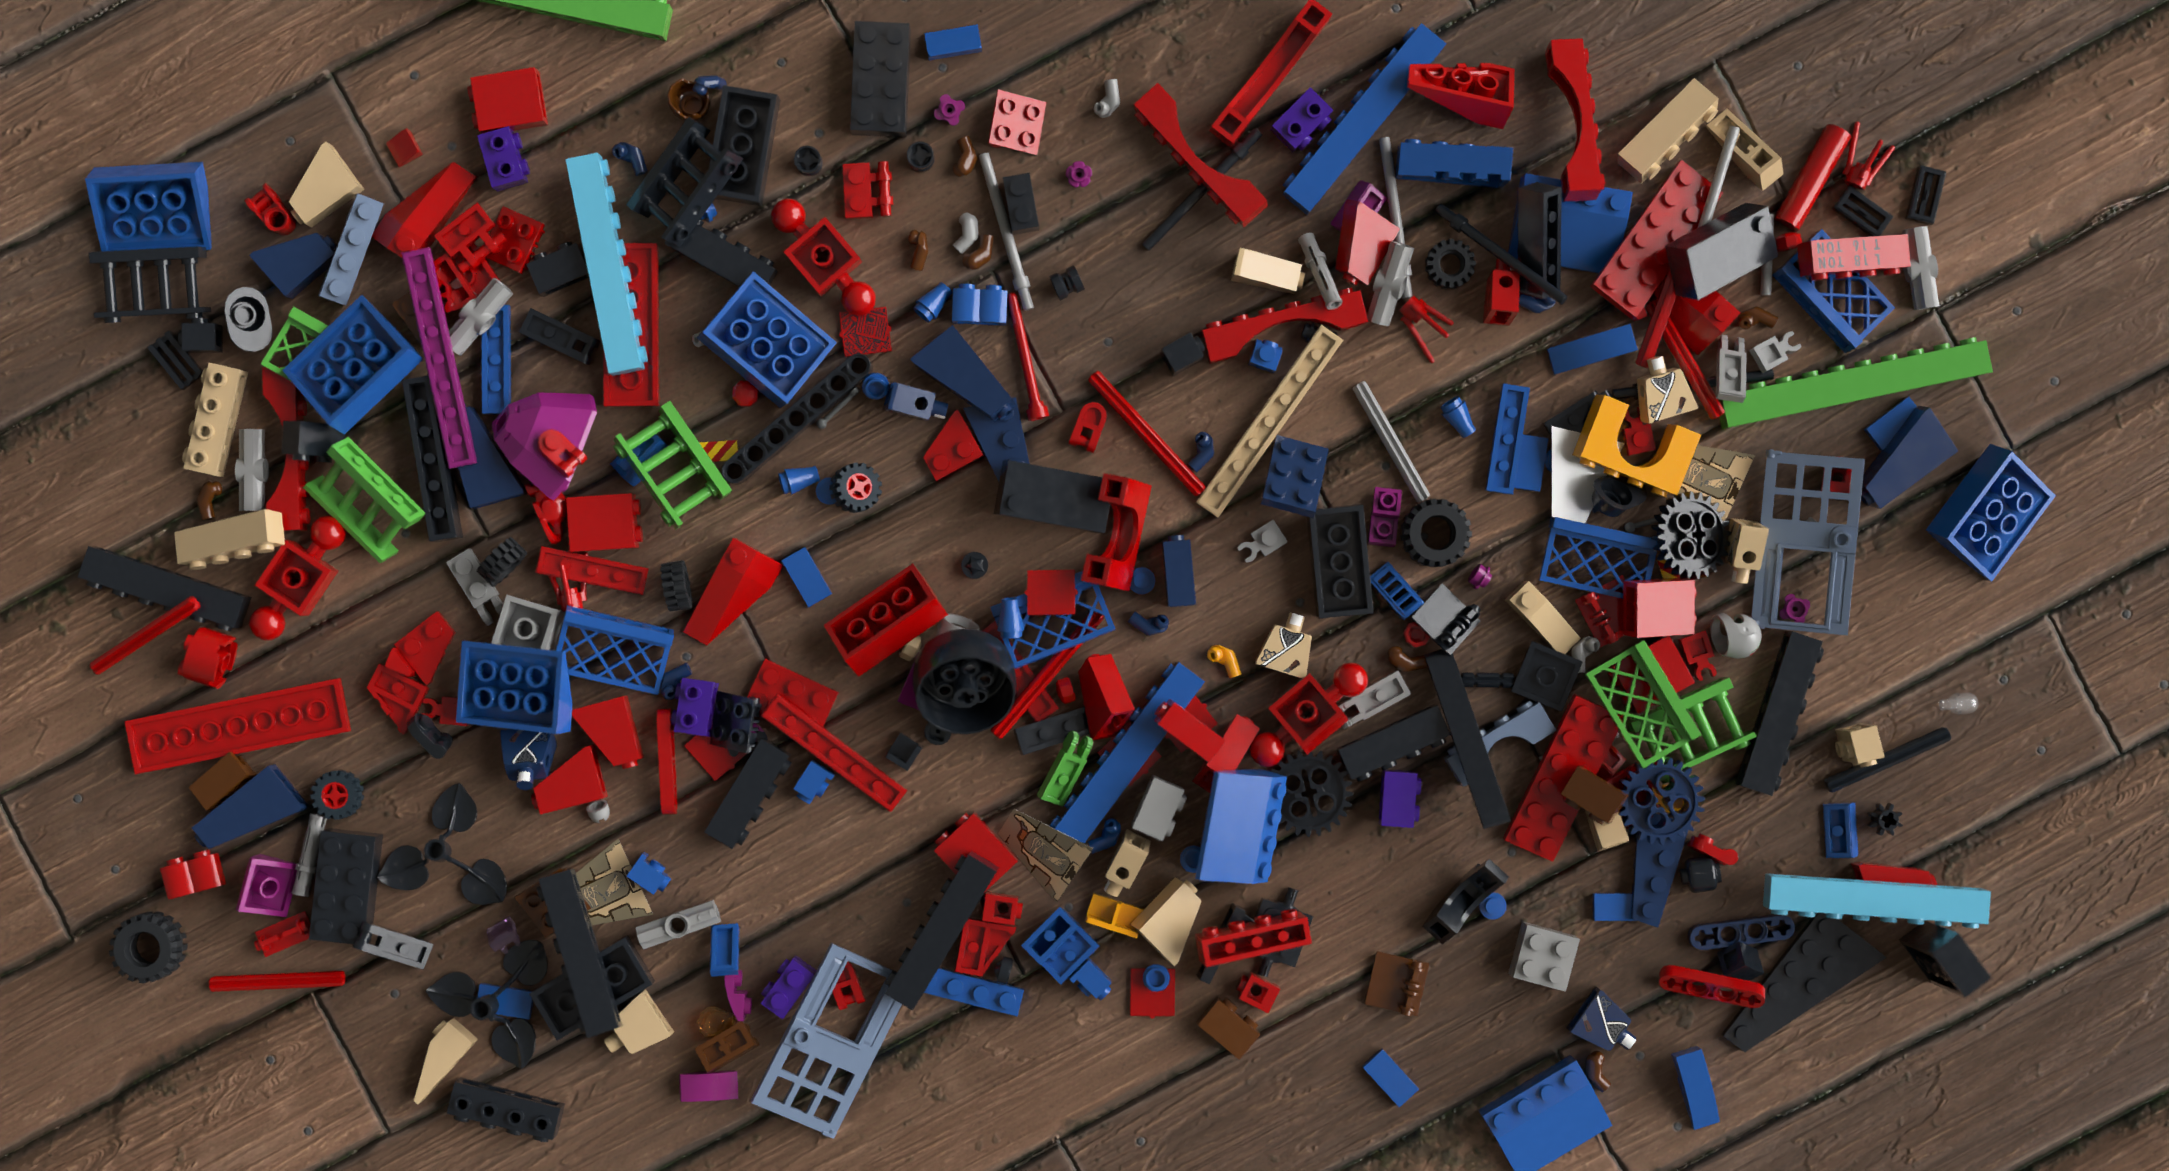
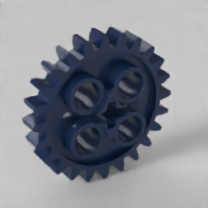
M1667 756L1664 763L1662 758L1642 769L1639 763L1635 762L1637 771L1626 770L1630 778L1628 780H1619L1625 785L1624 789L1619 790L1629 796L1622 805L1623 808L1619 810V815L1626 816L1622 820L1624 826L1631 824L1628 829L1629 833L1634 834L1638 831L1637 838L1642 841L1647 836L1648 843L1653 844L1657 838L1658 843L1664 845L1666 837L1672 843H1675L1676 834L1685 838L1683 831L1685 828L1694 831L1690 823L1692 821L1700 822V819L1695 814L1696 812L1704 811L1702 807L1698 806V802L1704 801L1705 797L1697 794L1704 788L1701 785H1694L1699 777L1697 775L1689 776L1692 771L1690 767L1687 766L1682 769L1683 762L1679 760L1673 765V759ZM1668 775L1670 778L1669 784L1664 788H1660V778ZM1647 780L1651 781L1656 793L1663 796V798L1661 799L1662 803L1672 814V821L1669 820L1664 808L1656 804L1658 802V798L1653 793V791L1648 787L1646 783ZM1641 790H1646V799L1641 803H1637V793ZM1678 798H1683V807L1675 811L1673 808L1674 801ZM1655 813H1660V822L1656 825H1651V816Z

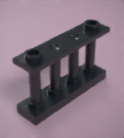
M689 116L626 204L632 211L647 218L651 214L667 227L661 237L679 247L688 239L694 227L743 160L741 156L726 148L722 152L717 150L705 139L711 130ZM698 148L714 161L706 174L690 162ZM682 170L698 183L690 197L674 184ZM667 192L683 205L674 219L658 205Z
M206 247L89 252V263L99 264V268L103 269L106 312H94V318H104V323L121 322V317L185 314L186 319L203 318V313L211 312V307H199L196 264H198V258H207ZM181 259V264H184L188 308H172L168 265H171V260ZM144 261H154V266H157L161 309L145 310L141 271ZM126 262L127 267H130L132 311L117 310L114 268H117L116 263Z

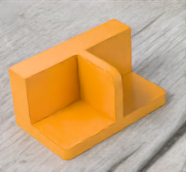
M1093 893L1085 922L1138 938L1139 932L1131 923L1144 909Z

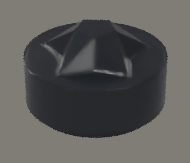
M979 552L968 553L962 560V571L969 578H981L988 571V560Z
M929 722L926 723L924 729L925 738L934 745L945 744L952 734L934 727Z
M1003 956V959L995 965L994 973L997 977V983L1008 984L1013 964L1012 958Z

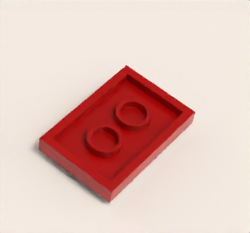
M765 658L747 697L760 698V703L762 704L760 709L761 716V713L778 693L824 727L839 692Z

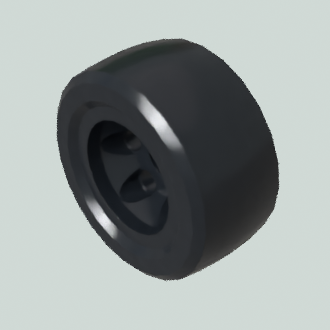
M976 629L950 630L928 641L915 659L912 678L915 701L922 716L934 727L953 734L979 733L992 728L1009 714L1015 699L1017 687L1016 673L1007 647L998 638ZM968 665H973L975 667L972 670L965 669V667ZM948 670H952L955 672L952 675L945 674V672ZM987 676L985 681L980 680V678Z

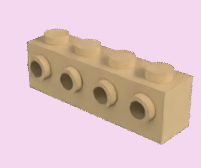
M1694 78L1618 153V164L1641 184L1647 178L1651 180L1660 171V165L1666 159L1670 161L1677 155L1680 150L1679 146L1685 140L1689 142L1696 136L1699 131L1698 127L1704 121L1708 123L1715 117L1718 112L1719 98Z
M210 362L208 367L204 368L201 376V382L203 383L202 392L195 401L196 418L189 427L191 439L189 447L185 448L182 461L185 463L184 469L224 477L248 376L247 371Z
M266 509L174 532L177 564L187 565L191 570L205 569L206 564L209 563L225 564L229 562L230 558H249L251 553L254 552L270 553L274 551V547L285 545L282 513Z

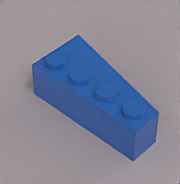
M1405 139V143L1401 142L1398 146L1395 177L1402 180L1503 188L1511 180L1513 148L1475 146L1473 144L1448 145L1447 142L1442 141L1425 144L1421 143V140Z

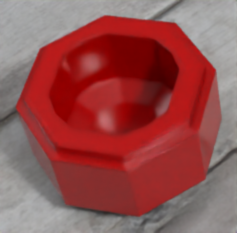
M1789 232L1776 237L1777 252L1797 248V244L1802 243L1801 234Z
M739 381L733 387L732 398L739 406L751 407L758 401L759 390L748 381Z
M1415 622L1408 623L1403 631L1405 642L1413 647L1426 645L1430 638Z
M1065 677L1057 680L1056 691L1060 700L1064 704L1076 701L1070 678Z

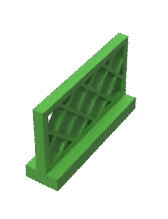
M293 306L287 321L261 365L291 381L282 371L286 366L278 368L269 363L274 354L286 350L289 361H293L290 349L305 345L307 347L328 326ZM291 325L302 331L304 342L288 345L286 334ZM306 334L310 335L315 339L307 340ZM284 340L285 346L278 348L281 342Z
M1645 640L1585 674L1642 769L1701 736L1700 731ZM1628 655H1631L1636 664L1634 674L1619 671L1621 660ZM1616 663L1615 670L1608 668ZM1639 670L1643 677L1638 676ZM1601 671L1614 673L1610 688L1600 686L1594 675ZM1617 675L1632 678L1629 693L1614 690ZM1636 680L1648 683L1650 687L1648 698L1633 695ZM1603 691L1609 692L1608 698L1606 697ZM1613 693L1628 697L1624 712L1614 710L1612 707ZM1653 693L1658 701L1652 700ZM1632 698L1647 702L1643 717L1628 713ZM1651 703L1660 705L1663 708L1662 722L1647 718ZM1617 714L1623 715L1622 722ZM1627 717L1642 720L1639 735L1627 732L1625 728ZM1667 717L1669 718L1672 724L1666 723ZM1646 722L1661 725L1658 740L1643 737ZM1665 727L1675 729L1681 740L1674 744L1662 742ZM1632 738L1637 739V744H1636V745H1635V743L1633 742ZM1641 741L1656 744L1654 756L1647 760H1644L1639 752ZM1660 746H1665V747H1667V748H1665L1664 750H1662V751L1659 752Z

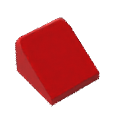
M407 128L386 143L398 167H402L423 155L414 136Z
M392 648L385 667L407 677L416 676L417 673L397 648Z
M1611 745L1597 773V776L1603 780L1613 776L1627 760L1613 745Z

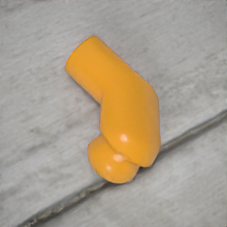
M1213 645L1207 651V657L1210 661L1225 665L1229 678L1242 674L1233 650L1221 645Z

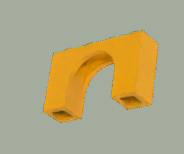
M1595 395L1572 455L1580 458L1579 463L1594 469L1595 465L1604 468L1603 473L1614 478H1619V475L1627 477V483L1639 488H1643V485L1652 488L1651 493L1664 498L1668 494L1678 495L1701 434L1679 425L1668 424L1654 457L1643 465L1633 466L1623 459L1617 445L1618 432L1629 405L1606 395Z

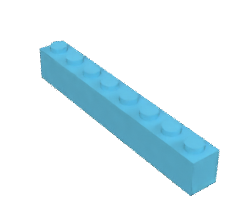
M599 153L566 159L608 373L615 376L645 370L644 362H648L645 346H640L638 336L642 335V328L639 319L635 320L633 309H637V303L634 293L629 292L628 282H632L629 267L624 266L622 256L626 255V248L623 239L619 240L617 229L621 228L619 215L617 212L613 213L612 202H615L613 187L608 186L606 176L610 175L608 161L603 159Z
M1765 873L1763 906L1771 909L1772 914L1788 915V911H1798L1799 916L1815 917V912L1826 913L1825 917L1842 919L1843 914L1853 915V919L1869 921L1870 916L1880 917V921L1896 923L1897 918L1907 919V923L1924 924V920H1934L1935 925L1952 926V922H1962V927L1979 928V924H1989L1991 891L1972 887Z

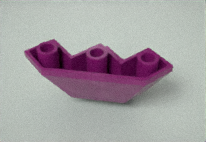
M538 392L508 404L492 422L494 440L509 462L552 500H555L560 493L567 490L573 474L569 478L564 477L540 454L537 448L538 438L546 430H558L575 447L582 451L597 414L594 396L590 394ZM564 451L559 457L566 461L570 456Z

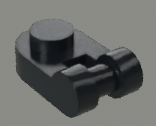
M417 713L407 721V728L411 735L432 757L441 759L445 756L453 743V738L450 734L441 733L434 725L433 720L427 715Z

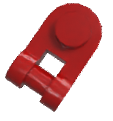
M1091 402L1083 406L1069 440V445L1085 447L1087 452L1094 454L1107 418L1106 410L1101 404ZM1083 427L1093 430L1091 438L1081 435Z
M546 430L538 438L537 448L540 454L566 478H569L574 473L573 469L578 464L582 465L587 460L584 452L575 447L558 430ZM564 451L570 456L566 461L559 457Z
M1700 833L1698 837L1692 836L1687 845L1704 856H1710L1714 861H1718L1722 865H1733L1738 861V854L1735 850L1720 849L1712 845L1713 839Z
M848 961L832 991L839 1010L846 1009L849 1004L855 1002L857 1004L866 1002L852 963ZM850 985L853 992L844 995L841 988Z

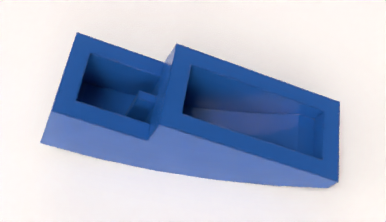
M1631 324L1548 348L1547 353L1553 373L1556 375L1638 350Z
M1694 1046L1672 1053L1671 1055L1678 1074L1677 1080L1693 1130L1720 1122L1716 1099L1702 1049Z

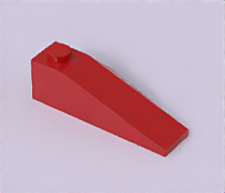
M1457 63L1456 67H1444L1441 64H1410L1408 67L1407 87L1477 124L1504 129L1514 108L1515 69L1492 63H1480L1479 67H1467L1465 63Z
M452 162L386 213L373 232L372 238L401 258L404 252L430 248L436 239L434 235L443 229L477 177L455 162Z
M1666 276L1661 281L1657 289L1654 291V295L1657 299L1659 298ZM1714 291L1699 300L1676 296L1669 317L1686 346L1695 355H1699L1725 331L1740 312L1720 293Z
M733 538L683 633L707 646L743 612L750 608L753 603L771 589L784 565L743 541Z

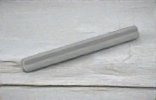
M1365 381L1360 382L1353 387L1355 395L1417 502L1424 501L1430 496V493Z

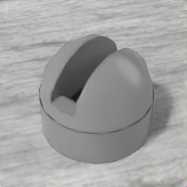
M595 800L586 807L588 816L593 822L600 823L599 820L602 819L606 821L610 815V809L606 800Z

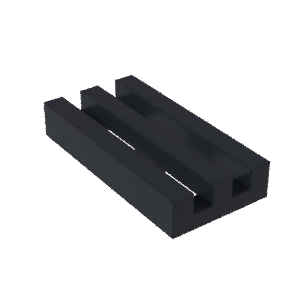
M1922 165L1917 167L1905 219H1913L1929 225L1934 224L1946 171ZM1924 173H1927L1918 213L1916 214L1915 210L1922 186ZM1937 175L1928 216H1924L1933 176Z
M1847 186L1844 190L1845 192L1839 197L1838 202L1834 204L1832 209L1871 237L1880 236L1894 216L1852 186ZM1849 195L1883 218V222H1880L1849 200ZM1845 204L1847 207L1852 209L1854 212L1859 214L1861 217L1866 219L1868 222L1873 224L1878 229H1874L1842 205Z
M168 330L162 338L159 337L154 344L149 345L147 348L179 388L185 390L202 376L203 370L188 352L182 351V346L179 345L178 339ZM170 341L194 370L195 374H190L166 342ZM160 347L187 379L185 382L158 350Z

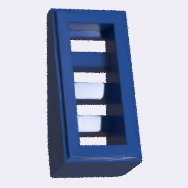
M1388 561L1370 576L1373 587L1401 620H1405L1424 604L1418 594ZM1390 572L1392 576L1380 585L1377 581ZM1396 580L1399 584L1387 593L1385 589ZM1404 589L1406 593L1394 601L1392 597ZM1411 597L1413 601L1402 610L1399 606Z

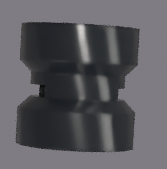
M920 141L909 146L907 159L910 167L917 172L929 171L935 162L931 146Z
M802 146L794 155V164L804 176H815L821 171L823 160L818 150L814 147Z
M1074 265L1066 268V271L1062 274L1055 273L1049 276L1060 301L1067 298L1072 292L1079 293L1085 290ZM1063 278H1065V281H1066V283H1067L1069 289H1067V287H1066V285H1065V283H1064V281H1063Z

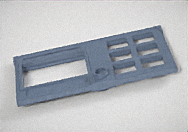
M1772 449L1766 450L1767 459L1760 524L1767 527L1769 532L1761 568L1756 570L1751 618L1756 621L1760 629L1774 628L1848 636L1865 459L1782 453V451H1774ZM1778 463L1797 465L1795 489L1776 487ZM1805 465L1824 467L1822 491L1803 490ZM1832 468L1852 469L1850 493L1830 492ZM1775 494L1794 496L1792 520L1773 518ZM1803 496L1821 498L1819 522L1800 521L1801 499ZM1829 499L1849 501L1846 525L1827 523ZM1784 548L1831 552L1824 625L1777 620Z
M831 943L751 1099V1103L820 1131L821 1134L834 1139L902 1005L885 994L889 987L885 982L892 969ZM848 961L886 977L854 1041L816 1025ZM792 1048L807 1054L797 1074L782 1069ZM815 1058L830 1063L820 1084L805 1078ZM837 1068L853 1073L842 1094L828 1088ZM777 1076L793 1082L783 1102L768 1097ZM800 1086L816 1091L805 1112L791 1106ZM824 1095L839 1101L829 1121L813 1116Z

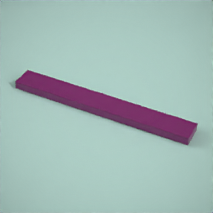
M431 248L402 253L448 467L451 469L476 464L478 462Z

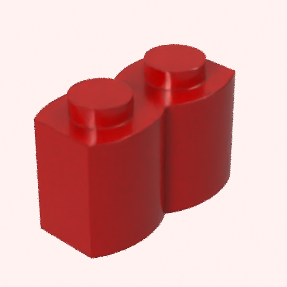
M210 850L194 853V859L185 862L183 857L166 861L167 866L160 868L168 900L226 885L219 853L210 854Z

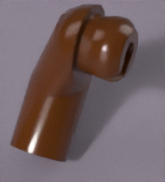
M969 136L957 140L962 155L958 163L953 165V172L958 177L970 174L977 162V155Z
M912 230L908 242L915 244L916 247L910 267L923 271L928 255L927 235L923 231Z
M980 235L979 249L971 254L964 255L962 260L964 267L975 270L990 261L994 236Z
M1756 306L1741 312L1737 318V323L1742 329H1750L1751 326L1758 323L1772 329L1778 320V316Z
M218 481L204 483L197 496L202 521L215 518L212 500L214 496L222 493V485Z
M1393 646L1388 650L1390 664L1401 672L1426 668L1424 655L1409 658L1402 652V648L1399 646Z
M1593 1051L1591 1055L1587 1056L1585 1061V1076L1601 1092H1604L1611 1085V1082L1602 1074V1063L1605 1061V1057L1600 1051Z

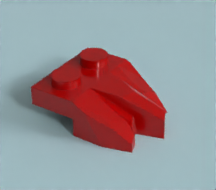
M474 242L468 248L473 253L479 247ZM445 253L433 261L441 298L447 299V303L444 306L446 313L463 308L470 300L476 299L493 278L501 282L486 258H483L480 261L481 264L475 269L472 267L465 273L457 265L465 259L462 253L454 258Z

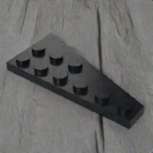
M1815 912V917L1808 921L1760 983L1765 988V1003L1763 1006L1758 1008L1743 1006L1722 1032V1035L1746 1052L1887 957L1838 919L1825 917L1826 913Z

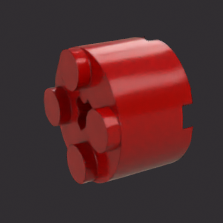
M206 627L199 628L195 635L189 634L184 642L183 649L186 650L184 660L179 665L178 675L183 676L185 679L219 689L227 680L223 678L225 671L232 670L236 659L238 643L233 642L236 640V637Z

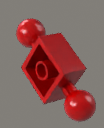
M789 198L778 201L771 211L773 225L783 233H793L798 239L784 251L785 255L821 297L837 285L842 291V305L849 314L854 316L868 314L876 303L875 292L867 283L855 282L849 275L850 272L862 263L861 258L826 217L810 229L805 224L806 213L804 207L798 201ZM820 252L824 254L830 253L827 262H817L820 259L818 256Z
M322 516L312 524L310 530L312 543L308 549L293 540H285V545L279 548L256 582V587L274 598L269 606L256 609L250 617V630L257 638L265 641L278 638L285 629L283 614L287 608L299 616H309L339 572V570L321 559L326 550L338 548L346 538V530L332 516ZM295 573H300L301 580L299 583H295L297 580L294 577Z
M1356 663L1342 664L1334 673V684L1326 690L1309 673L1268 708L1282 727L1275 733L1264 732L1254 738L1250 745L1252 759L1263 767L1274 766L1282 760L1285 751L1284 746L1292 739L1308 755L1348 721L1345 713L1336 702L1343 696L1356 697L1364 692L1368 684V676L1365 669ZM1309 711L1313 712V715L1310 718H1306L1304 713Z

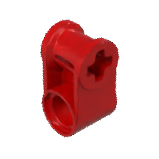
M264 183L262 185L263 188L252 198L247 197L244 200L253 213L271 231L285 236L295 230L296 219L282 203L278 194L267 183ZM284 215V224L276 227V219Z

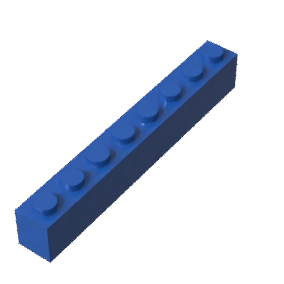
M1422 23L1417 29L1414 27L1409 29L1402 38L1405 44L1400 50L1394 48L1385 59L1388 65L1383 71L1377 69L1368 80L1371 85L1366 92L1360 90L1352 99L1353 108L1348 113L1343 110L1334 122L1337 125L1335 130L1331 134L1328 131L1325 132L1317 142L1320 146L1314 155L1309 152L1300 163L1303 167L1297 176L1292 173L1282 185L1286 188L1283 196L1306 215L1315 207L1410 90L1407 87L1409 65L1431 64L1445 47L1446 43Z
M1177 662L1175 666L1170 663L1161 675L1164 681L1159 687L1154 685L1145 698L1149 701L1144 708L1141 709L1138 706L1130 716L1129 720L1132 724L1127 731L1122 728L1113 739V742L1116 743L1115 747L1111 752L1104 751L1096 762L1100 765L1094 774L1089 772L1080 784L1084 788L1078 796L1074 793L1064 805L1067 811L1062 817L1057 815L1049 826L1085 843L1168 732L1154 721L1156 717L1155 711L1162 702L1165 701L1167 703L1171 699L1185 709L1205 681L1181 663Z

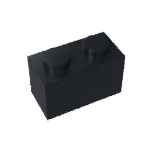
M1030 173L1003 177L1013 235L1039 231Z
M571 241L563 243L556 247L558 251L549 255L547 252L537 254L532 257V262L526 264L541 296L545 297L589 278L585 254L579 244H572Z
M1190 332L1162 348L1160 354L1174 377L1200 362L1204 357L1205 347L1198 336L1193 338Z
M283 421L281 454L293 455L292 460L310 461V456L315 457V462L332 463V458L327 454V451L333 444L345 439V434L325 423Z

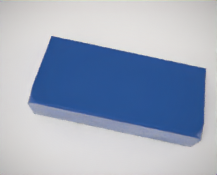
M978 24L924 33L929 61L982 52Z
M656 434L632 451L639 461L643 463L669 445ZM617 456L610 463L623 479L632 486H636L641 481L626 458L621 459Z
M1855 802L1823 804L1826 858L1857 857L1858 841Z

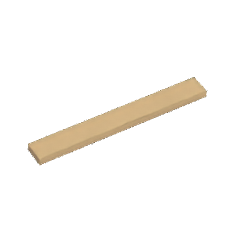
M1323 325L1318 328L1196 503L1216 517L1221 515L1341 345L1343 339Z

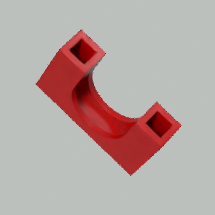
M1103 474L1098 500L1109 503L1113 509V531L1110 542L1101 556L1086 555L1081 581L1130 591L1152 485L1128 477Z

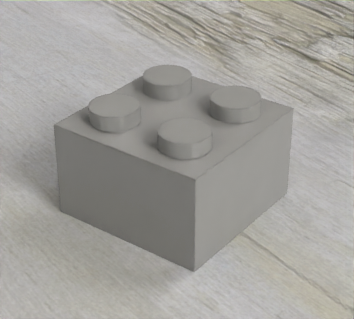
M506 595L491 644L554 650L565 612Z
M1152 774L1131 822L1132 828L1163 841L1165 836L1170 837L1176 823L1172 819L1175 811L1181 812L1187 798L1183 794L1184 789Z
M1522 921L1508 974L1513 978L1566 992L1580 939L1571 934Z

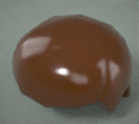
M682 78L673 83L667 93L669 107L679 119L686 121L689 116L697 121L708 113L711 105L709 92L707 91L704 96L694 92L692 88L695 82Z

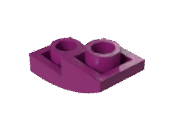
M1374 488L1368 535L1369 545L1395 547L1402 490Z
M739 970L738 975H726L724 978L727 997L732 1011L738 1021H744L747 1014H751L752 998H747L748 990H737V986L741 987L742 970Z
M729 1070L710 1073L702 1071L679 1074L680 1101L698 1102L738 1099L737 1071Z

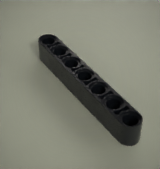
M857 353L846 359L728 459L722 467L724 479L733 484H741L862 383L867 375L871 374L873 368L869 358L864 354ZM856 360L866 361L867 367L863 373L857 374L853 372L852 366ZM837 377H843L846 380V386L841 391H835L832 388V381ZM817 394L825 397V404L820 409H815L811 405L812 398ZM795 412H802L804 415V422L800 426H793L790 419ZM775 429L782 430L784 434L783 440L778 444H773L770 440V434ZM754 447H760L763 451V456L759 461L754 462L749 457L750 450ZM734 464H739L742 468V474L737 479H732L729 476V468Z
M1443 649L1425 654L1426 664L1483 829L1510 822L1507 807L1453 653L1449 656Z

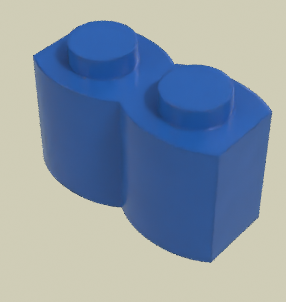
M959 284V288H953L952 323L1006 325L1007 291L1002 290V286L986 285V289L980 290L975 289L973 284Z

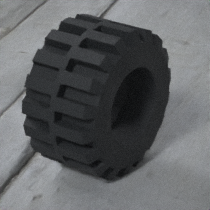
M1431 499L1421 502L1411 508V511L1404 517V523L1401 524L1400 530H1402V535H1400V538L1404 543L1403 548L1405 552L1410 554L1409 557L1412 560H1416L1423 566L1442 567L1452 564L1465 554L1466 548H1469V538L1472 537V531L1469 529V525H1471L1470 520L1466 519L1464 510H1460L1454 502L1450 503L1445 499ZM1429 518H1442L1450 527V540L1441 549L1427 547L1421 538V527Z
M145 912L124 920L120 923L121 927L114 930L113 934L116 937L110 939L109 945L114 947L109 951V956L115 957V961L111 963L114 968L117 966L121 968L118 972L121 976L129 975L127 980L132 982L139 980V983L154 982L172 974L173 971L181 966L179 962L184 961L186 957L182 952L187 950L188 943H183L182 939L187 937L185 932L180 933L179 931L182 927L179 922L175 924L172 922L174 919L172 916L164 917L163 912ZM142 932L152 934L159 942L160 954L155 962L145 960L138 952L137 940Z

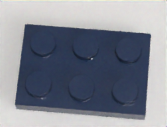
M1276 435L1261 504L1314 518L1329 449Z

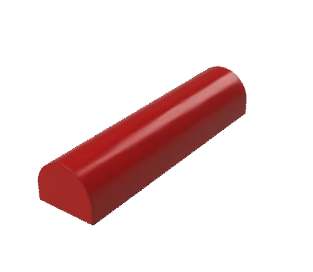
M1833 124L1825 126L1777 211L1774 220L1795 232L1800 230L1852 137L1850 133Z

